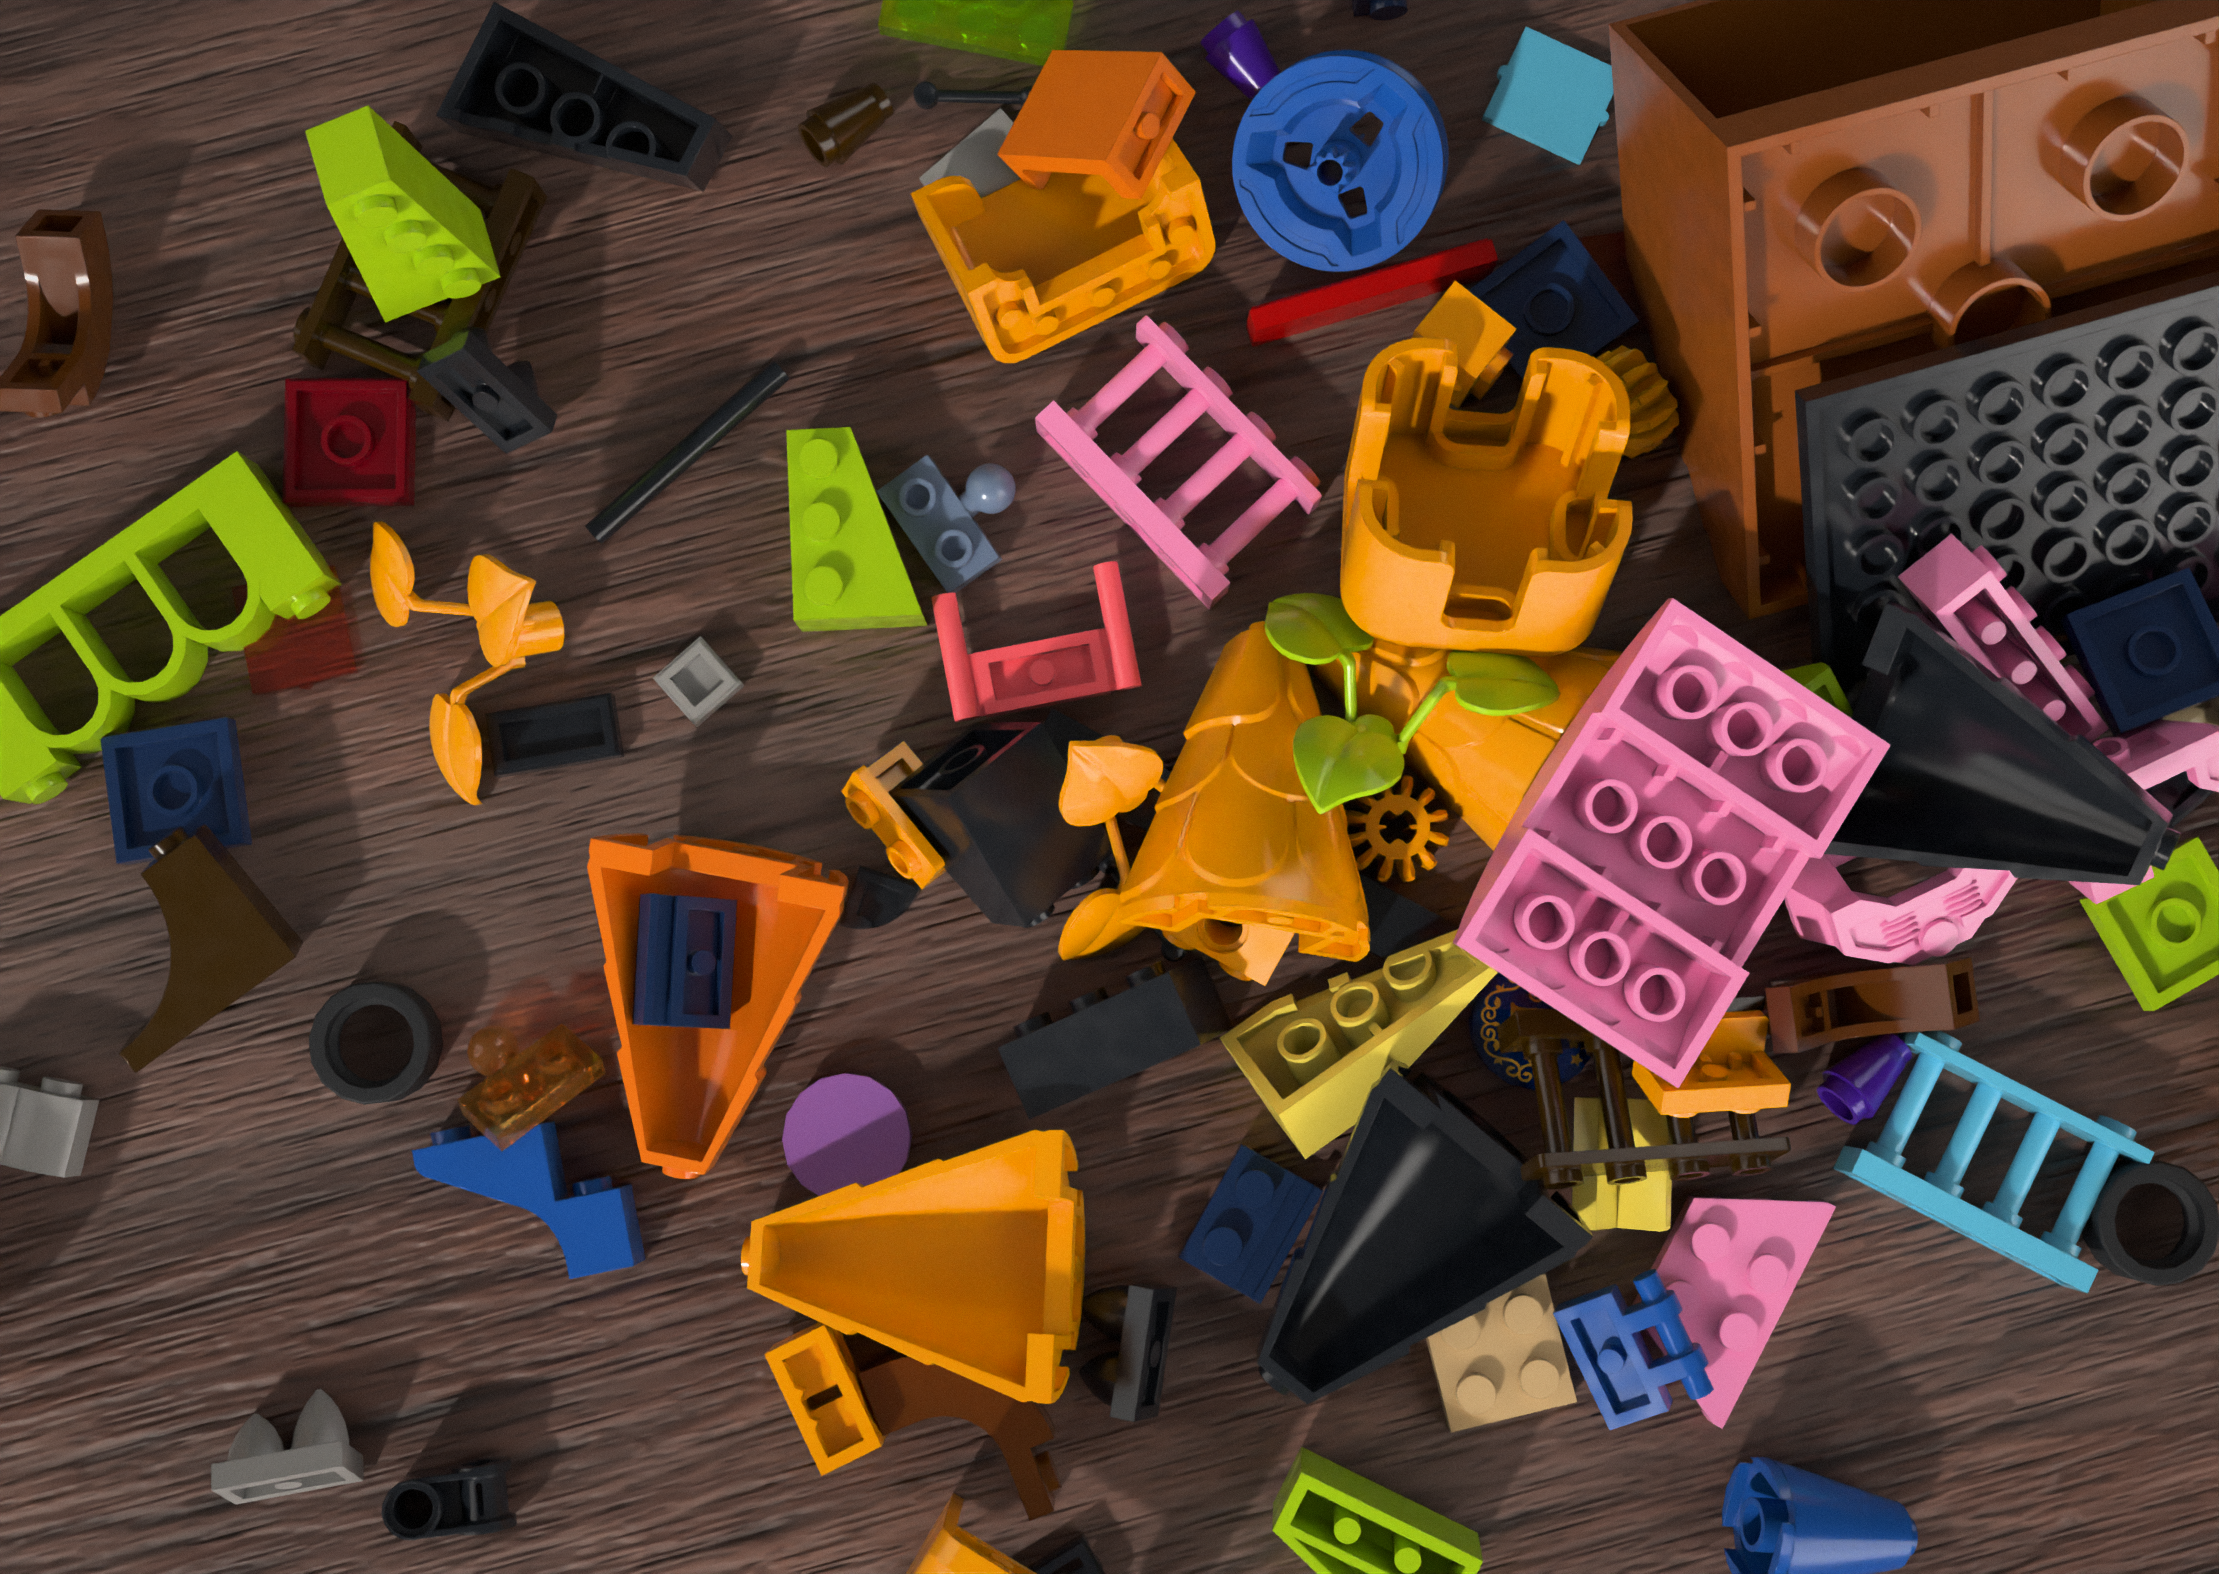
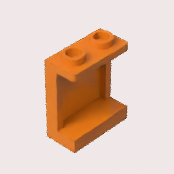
M1052 50L997 155L1030 189H1044L1052 172L1101 175L1122 198L1141 199L1196 92L1162 52Z

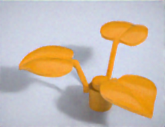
M374 522L370 578L377 608L386 622L394 627L405 626L409 618V608L419 612L474 616L475 620H477L476 626L479 631V640L483 654L493 666L453 688L450 697L446 693L435 694L431 705L429 730L436 762L449 785L468 803L473 805L483 804L477 797L482 767L481 737L476 721L469 708L465 705L466 698L474 690L512 669L524 668L526 665L525 656L560 650L564 643L562 616L558 607L552 601L529 604L536 580L511 570L496 557L489 554L477 555L471 561L467 584L469 604L424 600L412 590L415 581V571L405 544L399 535L385 522Z
M1116 735L1104 736L1095 741H1070L1068 746L1067 771L1059 795L1060 813L1067 823L1074 826H1092L1105 823L1120 875V881L1117 889L1103 888L1092 892L1073 910L1063 928L1058 945V953L1064 961L1068 959L1090 958L1113 951L1133 940L1145 928L1144 926L1117 922L1118 909L1121 904L1119 894L1131 869L1115 815L1118 812L1124 813L1138 807L1146 799L1148 791L1153 787L1161 793L1166 781L1161 778L1163 762L1156 751L1145 746L1125 743Z

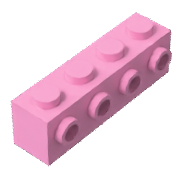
M1951 533L1898 576L1938 628L1998 678H2007L2071 736L2081 734L2091 743L2109 729L2088 701L2095 694L2093 688L2071 664L2065 668L2061 665L2059 661L2067 656L2066 652L2043 626L2040 625L2037 629L2033 628L2030 621L2037 617L2036 612L2014 587L2010 586L2006 590L2003 588L2000 581L2007 574L1982 545L1971 552Z

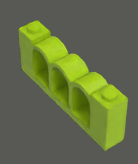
M236 451L0 616V795L3 799L36 805L54 798L67 787L68 783L65 779L82 768L73 754L102 751L100 740L103 737L125 734L128 731L135 714V698L148 703L170 702L187 694L201 680L208 662V647L222 652L245 650L260 643L275 626L278 616L290 621L296 617L298 619H305L322 610L330 602L331 597L328 594L340 587L342 583L290 509L282 502L283 499L258 464ZM210 527H212L242 570L247 581L248 599L242 613L231 624L218 630H206L200 625L158 565ZM136 579L167 621L173 635V652L167 666L157 676L144 682H134L127 676L86 617L88 612ZM61 631L92 673L98 687V705L93 717L81 729L68 735H62L53 726L12 667Z

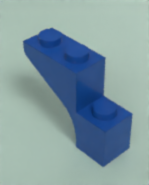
M533 1112L494 1120L496 1129L494 1134L472 1138L470 1125L430 1133L431 1147L412 1150L415 1168L422 1176L524 1208L540 1217L550 1227L560 1243L565 1256L569 1279L632 1267L646 1260L631 1184L613 1187L611 1175L572 1183L574 1196L568 1197L555 1121L535 1125Z

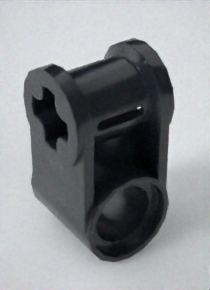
M511 1457L481 1458L451 1466L420 1469L410 1473L388 1491L382 1503L381 1514L385 1526L394 1536L402 1540H417L455 1534L481 1535L516 1526V1513L509 1511L506 1472L512 1469ZM419 1489L429 1496L433 1505L430 1518L420 1519L410 1514L405 1505L407 1490Z

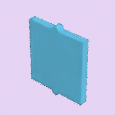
M1525 27L1508 65L1500 66L1497 72V78L1500 82L1482 120L1580 165L1598 126H1604L1609 119L1606 109L1614 94L1612 66L1529 27Z

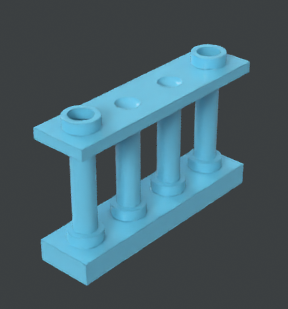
M1940 1030L1923 1031V1033H1898L1897 1036L1909 1047L1911 1052L1918 1055L1915 1065L1877 1143L1869 1142L1866 1150L1844 1146L1833 1169L2061 1286L2088 1293L2099 1270L2077 1259L2082 1249L2076 1244L2096 1204L2098 1195L2104 1187L2117 1158L2149 1164L2155 1152L2133 1141L2137 1132L2131 1127L2103 1115H2099L2095 1122L1959 1053L1962 1042ZM1944 1068L1977 1086L1935 1173L1928 1171L1924 1180L1902 1169L1906 1158L1901 1156ZM2003 1098L2034 1114V1117L1993 1203L1986 1201L1981 1210L1960 1199L1965 1189L1959 1184L2000 1099ZM2060 1127L2093 1145L2051 1233L2044 1231L2041 1238L2038 1239L2019 1229L2023 1218L2018 1216V1213Z

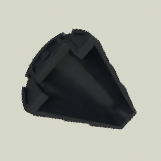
M1893 601L1886 603L1862 665L1871 668L1851 718L1891 746L1824 854L1916 861L1921 866L2005 870L2010 871L2014 878L2140 885L2150 866L2164 871L2181 835V832L2168 828L2173 814L2085 737L2081 734L2071 736L2007 678H1998L1922 613L1911 611L1906 606Z
M1392 1061L1382 1072L1380 1078L1371 1085L1338 1169L1330 1175L1305 1244L1296 1248L1257 1348L1258 1371L1263 1379L1277 1392L1287 1395L1291 1391L1306 1404L1409 1354L1411 1345L1484 1310L1487 1303L1574 1258L1577 1251L1593 1238L1591 1231L1581 1216L1560 1192L1556 1191L1550 1197L1548 1190L1544 1188L1543 1180H1522L1520 1167L1528 1162L1529 1159L1508 1139L1462 1100L1424 1073H1421L1414 1082L1407 1079L1406 1076L1412 1070L1400 1061Z

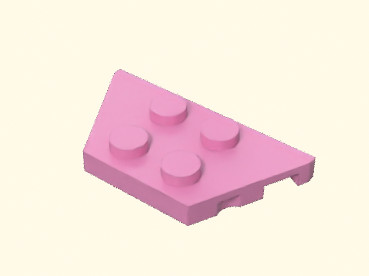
M1688 1196L1651 1268L1657 1270L1666 1290H1674L1682 1306V1311L1678 1315L1692 1343H1699L1708 1360V1365L1704 1369L1714 1390L1707 1396L1696 1399V1402L1701 1407V1411L1707 1420L1723 1429L1836 1208V1206L1821 1200L1794 1201L1765 1198L1733 1199ZM1639 1293L1632 1305L1642 1302ZM1655 1326L1644 1329L1646 1334L1658 1346L1663 1356H1666L1668 1353Z

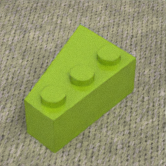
M851 427L786 430L794 622L802 632L928 626Z
M1303 1447L1300 1448L1273 1502L1272 1531L1317 1574H1477L1483 1563L1477 1532Z

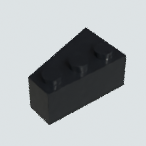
M1203 958L1196 959L1167 973L1162 962L1159 961L1125 976L1130 989L1109 998L1103 986L1069 1001L1074 1014L1053 1023L1047 1011L1014 1026L1013 1028L1018 1039L998 1047V1050L1029 1120L1200 1046L1232 1028V1023Z

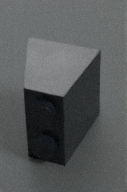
M1042 722L974 723L888 792L945 862V870L994 924L1028 928L1041 923L1055 910L1053 903L1070 889L1081 887L1091 881L1100 871L1098 865L1113 853L1109 837L1101 823L1092 826H1074L1067 823L1061 815L1059 795L1065 779L1067 765Z

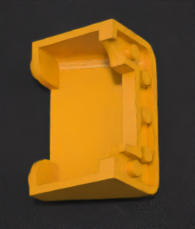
M1173 138L1141 199L1122 198L1101 175L1052 172L1046 186L1042 190L1030 189L1022 179H1019L980 198L979 193L969 179L962 176H948L910 193L918 214L984 343L995 360L1002 363H1016L1025 360L1193 277L1210 263L1215 253L1216 242L1200 179Z

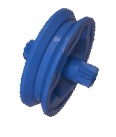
M1345 49L1317 53L1297 61L1275 76L1257 93L1246 109L1239 124L1233 146L1232 173L1235 191L1243 213L1250 225L1280 255L1302 266L1316 270L1345 272L1363 269L1385 261L1402 250L1417 236L1439 202L1447 178L1449 164L1447 133L1440 111L1432 96L1413 74L1399 64L1380 55L1360 50ZM1367 112H1372L1383 122V127L1372 145L1364 141V133L1357 135L1352 130V126ZM1287 142H1309L1313 144L1310 166L1308 168L1285 160ZM1361 186L1364 190L1367 212L1351 217L1339 195Z

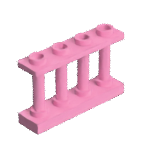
M1145 315L1136 324V339L1144 349L1079 410L1072 407L1066 413L1053 400L1035 417L1036 430L1210 610L1228 593L1231 582L1224 576L1229 571L1227 563L1291 502L1294 501L1308 515L1314 511L1322 498L1321 493L1316 489L1320 485V480L1304 461L1296 456L1289 461L1272 444L1276 440V435L1260 416L1252 411L1245 416L1228 399L1233 394L1232 390L1216 371L1208 366L1201 371L1185 355L1189 347L1172 326L1166 322H1162L1157 326ZM1163 366L1188 393L1123 455L1116 452L1109 458L1093 441L1098 436L1095 429ZM1207 411L1232 438L1169 498L1164 500L1159 497L1153 503L1136 486L1142 480L1139 473ZM1250 456L1276 483L1212 544L1202 543L1197 548L1180 531L1185 526L1183 518Z

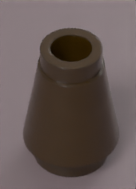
M871 83L865 88H860L807 110V119L798 124V132L809 153L821 166L827 168L834 162L843 165L885 123V120L894 115V110L885 92L876 83Z

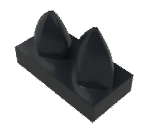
M462 328L453 335L450 341L423 354L417 372L506 454L553 431L557 414L538 396L536 378L530 361H518L506 366L493 354L484 328Z
M1154 1282L1116 1285L1099 1289L1083 1298L1082 1314L1097 1330L1109 1338L1121 1342L1120 1351L1100 1354L1088 1361L1079 1370L1081 1378L1092 1394L1111 1407L1110 1417L1131 1422L1158 1417L1177 1287Z

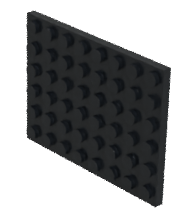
M2219 271L1795 390L1812 664L1823 662L1830 666L1853 712L1871 668L1862 665L1886 603L1893 601L1906 606L1911 611L1922 613L1933 623L1898 576L1951 533L1971 552L1982 545L1996 559L2007 574L2000 581L2003 588L2006 590L2010 586L2014 587L2036 612L2037 617L2030 621L2033 628L2037 629L2040 625L2043 626L2066 652L2067 656L2059 661L2063 667L2079 663L2060 622L2065 615L2188 567L2216 624L2219 623Z

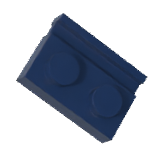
M654 893L640 894L632 1025L730 1029L737 900L680 895L671 896Z
M1240 1143L1180 1250L1178 1257L1261 1304L1323 1190Z

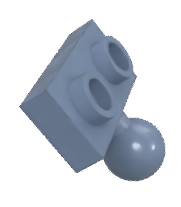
M926 455L877 491L947 593H957L1003 560L974 519V516L979 512L986 514L1002 512L1012 503L1016 493V484L1012 474L1005 467L994 463L978 466L970 473L967 479L966 491L958 496L934 460L929 455Z

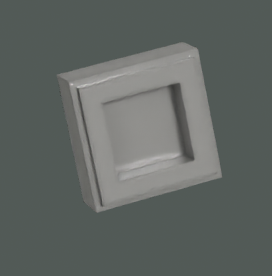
M701 636L653 677L696 727H699L745 686Z

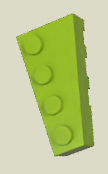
M369 105L305 130L326 205L385 323L447 298L468 297L479 291L482 284L501 277L481 210Z

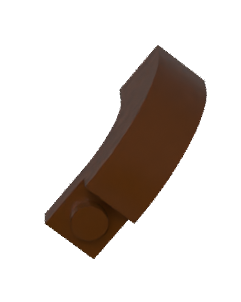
M38 209L15 235L27 286L28 316L21 349L0 376V411L24 412L30 417L42 418L63 413L68 405L90 406L94 400L105 373L110 350L113 282L109 248L101 211Z
M1971 957L1923 960L1915 965L1891 963L1819 972L1772 981L1771 987L1765 988L1767 1000L1764 1004L1763 1013L1769 1020L1767 1033L1772 1037L1774 1054L1799 1053L1831 1042L1864 1036L1955 1030L1980 1021Z
M900 1352L887 1355L863 1366L859 1376L882 1436L932 1417L948 1416L970 1421L985 1430L1000 1447L1029 1521L1054 1511L1055 1496L1053 1491L1062 1488L1060 1477L1050 1452L1047 1450L1038 1454L1035 1448L1037 1445L1054 1439L1055 1426L1043 1403L1033 1401L1020 1402L941 1366L923 1364Z

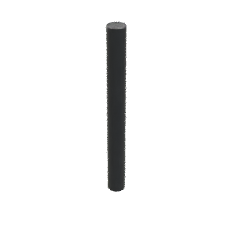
M774 360L771 361L585 525L588 531L602 545L790 380L786 373Z

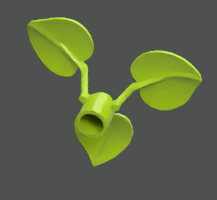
M1298 593L1277 598L1273 602H1269L1264 624L1265 633L1274 648L1282 655L1291 660L1312 665L1327 664L1338 658L1344 670L1345 720L1330 715L1308 719L1298 727L1293 740V758L1298 777L1318 814H1323L1346 801L1373 795L1393 786L1403 774V754L1407 751L1410 739L1440 699L1449 691L1455 690L1457 702L1466 710L1491 716L1515 715L1543 708L1557 701L1561 693L1551 677L1527 656L1453 650L1449 654L1446 663L1447 670L1451 676H1445L1438 681L1399 734H1395L1392 724L1382 716L1366 714L1358 717L1356 661L1351 652L1369 649L1373 644L1374 637L1356 625L1348 615L1342 599L1318 593Z

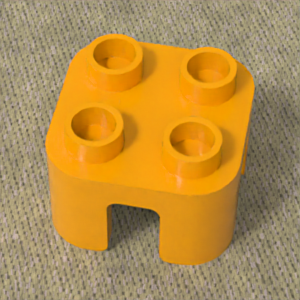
M1420 337L1402 340L1388 346L1375 356L1365 372L1345 468L1340 593L1348 615L1358 627L1370 636L1399 646L1532 657L1555 656L1576 648L1587 639L1596 625L1632 531V502L1608 499L1609 490L1626 447L1630 431V402L1622 381L1606 364L1586 353L1572 349L1543 347L1536 349L1530 355L1518 399L1513 410L1502 414L1458 411L1449 408L1458 373V346L1455 342L1448 339Z

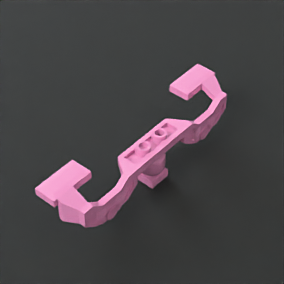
M2158 720L2117 737L2103 738L2092 743L2145 790L2186 771L2188 780L2199 788L2219 792V726ZM1823 854L1821 859H1808L1784 901L1793 928L1800 939L1836 946L1846 956L1884 963L1897 962L1915 965L1932 956L1946 955L1957 944L1972 938L1983 920L1993 915L2017 878H2014L2010 871L1949 867L1946 871L1886 898L1851 891L1835 868L1857 857ZM2150 866L2142 883L2154 878L2152 866ZM2068 881L2095 904L2137 886Z

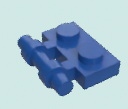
M1656 1269L1647 1270L1633 1278V1283L1642 1299L1640 1303L1628 1307L1617 1284H1613L1560 1303L1553 1312L1609 1430L1669 1411L1673 1399L1665 1384L1681 1379L1691 1400L1705 1397L1714 1390L1704 1369L1708 1365V1360L1699 1343L1691 1342L1678 1315L1682 1311V1306L1674 1290H1666ZM1655 1326L1668 1353L1666 1356L1654 1360L1640 1333L1641 1330Z

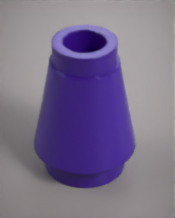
M1239 10L1219 23L1200 42L1208 53L1205 60L1248 99L1253 100L1269 81L1281 73L1254 19L1247 21Z
M1893 1033L1878 1035L1823 1072L1824 1082L1817 1088L1819 1098L1834 1115L1846 1123L1856 1125L1862 1118H1873L1904 1070L1905 1065L1912 1059L1911 1050Z

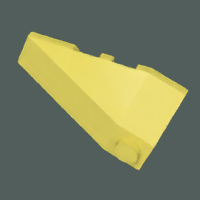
M1458 929L1388 956L1383 968L1354 979H1351L1348 972L1328 979L1329 989L1298 1001L1295 1000L1293 994L1271 1001L1220 1037L1222 1043L1268 1110L1305 1159L1354 1126L1371 1085L1380 1078L1386 1067L1392 1061H1400L1410 1067L1498 973L1453 943Z

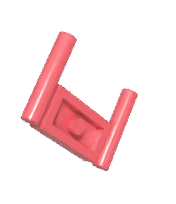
M1110 561L1093 566L1105 628L973 654H967L956 593H943L931 597L954 721L963 722L984 716L989 718L1108 695L1113 691L1141 687L1142 683L1118 562Z

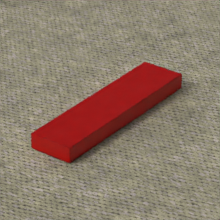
M1488 238L1253 306L1249 310L1246 323L1251 345L1255 347L1446 291L1455 280L1462 286L1483 280L1492 273L1498 262L1497 253L1492 239L1488 240Z

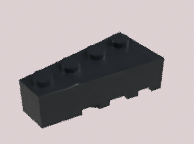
M493 2L436 114L441 120L463 134L702 192L705 191L732 138V135L712 116L496 2Z

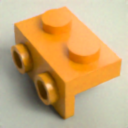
M903 741L868 768L862 765L855 770L841 792L846 797L847 809L854 820L865 829L872 828L887 847V857L896 871L907 879L913 878L918 886L924 889L946 872L944 868L945 862L888 793L923 765Z
M1760 1010L1725 1012L1679 1088L1671 1085L1636 1061L1633 1062L1632 1076L1660 1115H1670L1679 1118L1692 1117L1699 1112L1733 1111L1741 1114H1751L1764 1108L1787 1107L1791 1088L1789 1080L1764 1051L1769 1020Z

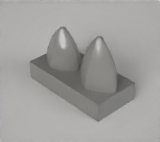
M317 1389L301 1412L294 1430L290 1450H284L281 1438L269 1421L259 1414H253L236 1434L229 1449L227 1461L211 1464V1490L234 1504L364 1481L363 1455L349 1445L344 1418L332 1398L322 1389Z

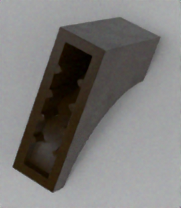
M205 823L190 834H187L179 826L148 849L155 859L141 873V876L154 893L166 921L170 943V969L166 988L155 1013L140 1029L129 1037L118 1053L135 1073L293 960L303 944L301 938Z

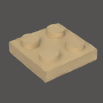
M1542 1274L1487 1303L1484 1310L1426 1338L1447 1427L1451 1433L1577 1402L1558 1323L1553 1315L1554 1307L1546 1274Z

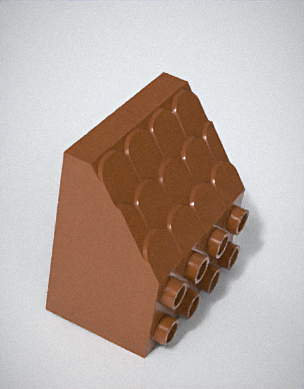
M1697 0L1608 24L1626 261L1641 317L1648 329L1659 374L1663 379L1669 381L1667 387L1670 393L1677 399L1678 407L1675 410L1679 414V425L1674 430L1682 460L1688 467L1701 520L1711 542L1720 580L1748 619L1808 604L1795 390L2219 271V0Z

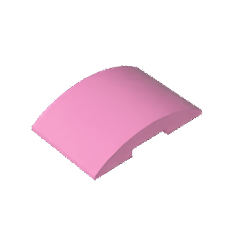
M1668 598L1598 684L1539 771L1489 859L1466 908L1453 943L1671 1085L1679 1088L1750 974L1742 968L1748 956L1808 859H1821L1891 745L1674 598Z

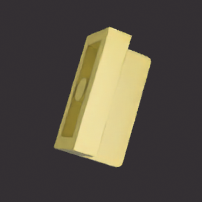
M1575 1097L1573 1151L1608 1149L1600 1097ZM1627 1098L1635 1147L1671 1145L1666 1115H1660L1649 1099ZM1669 1171L1647 1172L1646 1180L1623 1185L1607 1184L1606 1175L1583 1177L1584 1183L1582 1185L1572 1187V1206L1586 1223L1589 1230L1622 1228L1662 1232L1669 1230L1671 1227L1672 1180L1670 1179Z

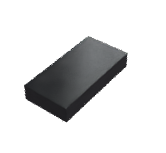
M612 693L485 714L494 776L498 778L624 757L615 695Z

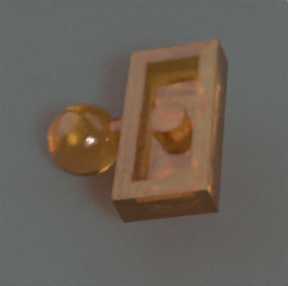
M562 1023L521 1053L518 1040L510 1030L502 1026H486L478 1030L471 1037L467 1047V1056L474 1070L488 1077L457 1100L463 1116L495 1146L504 1151L606 1074L602 1058Z

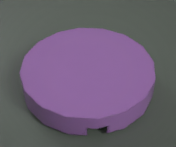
M846 1072L821 1078L798 1095L786 1114L782 1142L787 1165L801 1185L821 1196L853 1183L867 1186L899 1174L909 1157L912 1130L907 1109L890 1088L872 1076Z

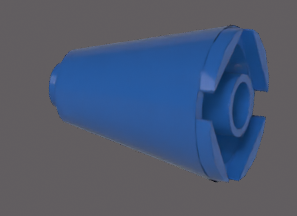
M1750 1457L1753 1461L1752 1463L1740 1462L1734 1468L1727 1484L1722 1508V1526L1733 1527L1735 1549L1724 1548L1726 1561L1732 1574H1876L1902 1568L1916 1550L1918 1542L1916 1524L1909 1516L1906 1508L1897 1501L1767 1457Z

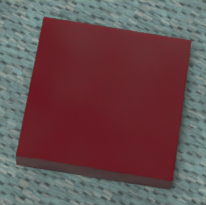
M285 378L282 502L289 507L414 506L416 404L409 399L412 391L409 387V382L401 378Z

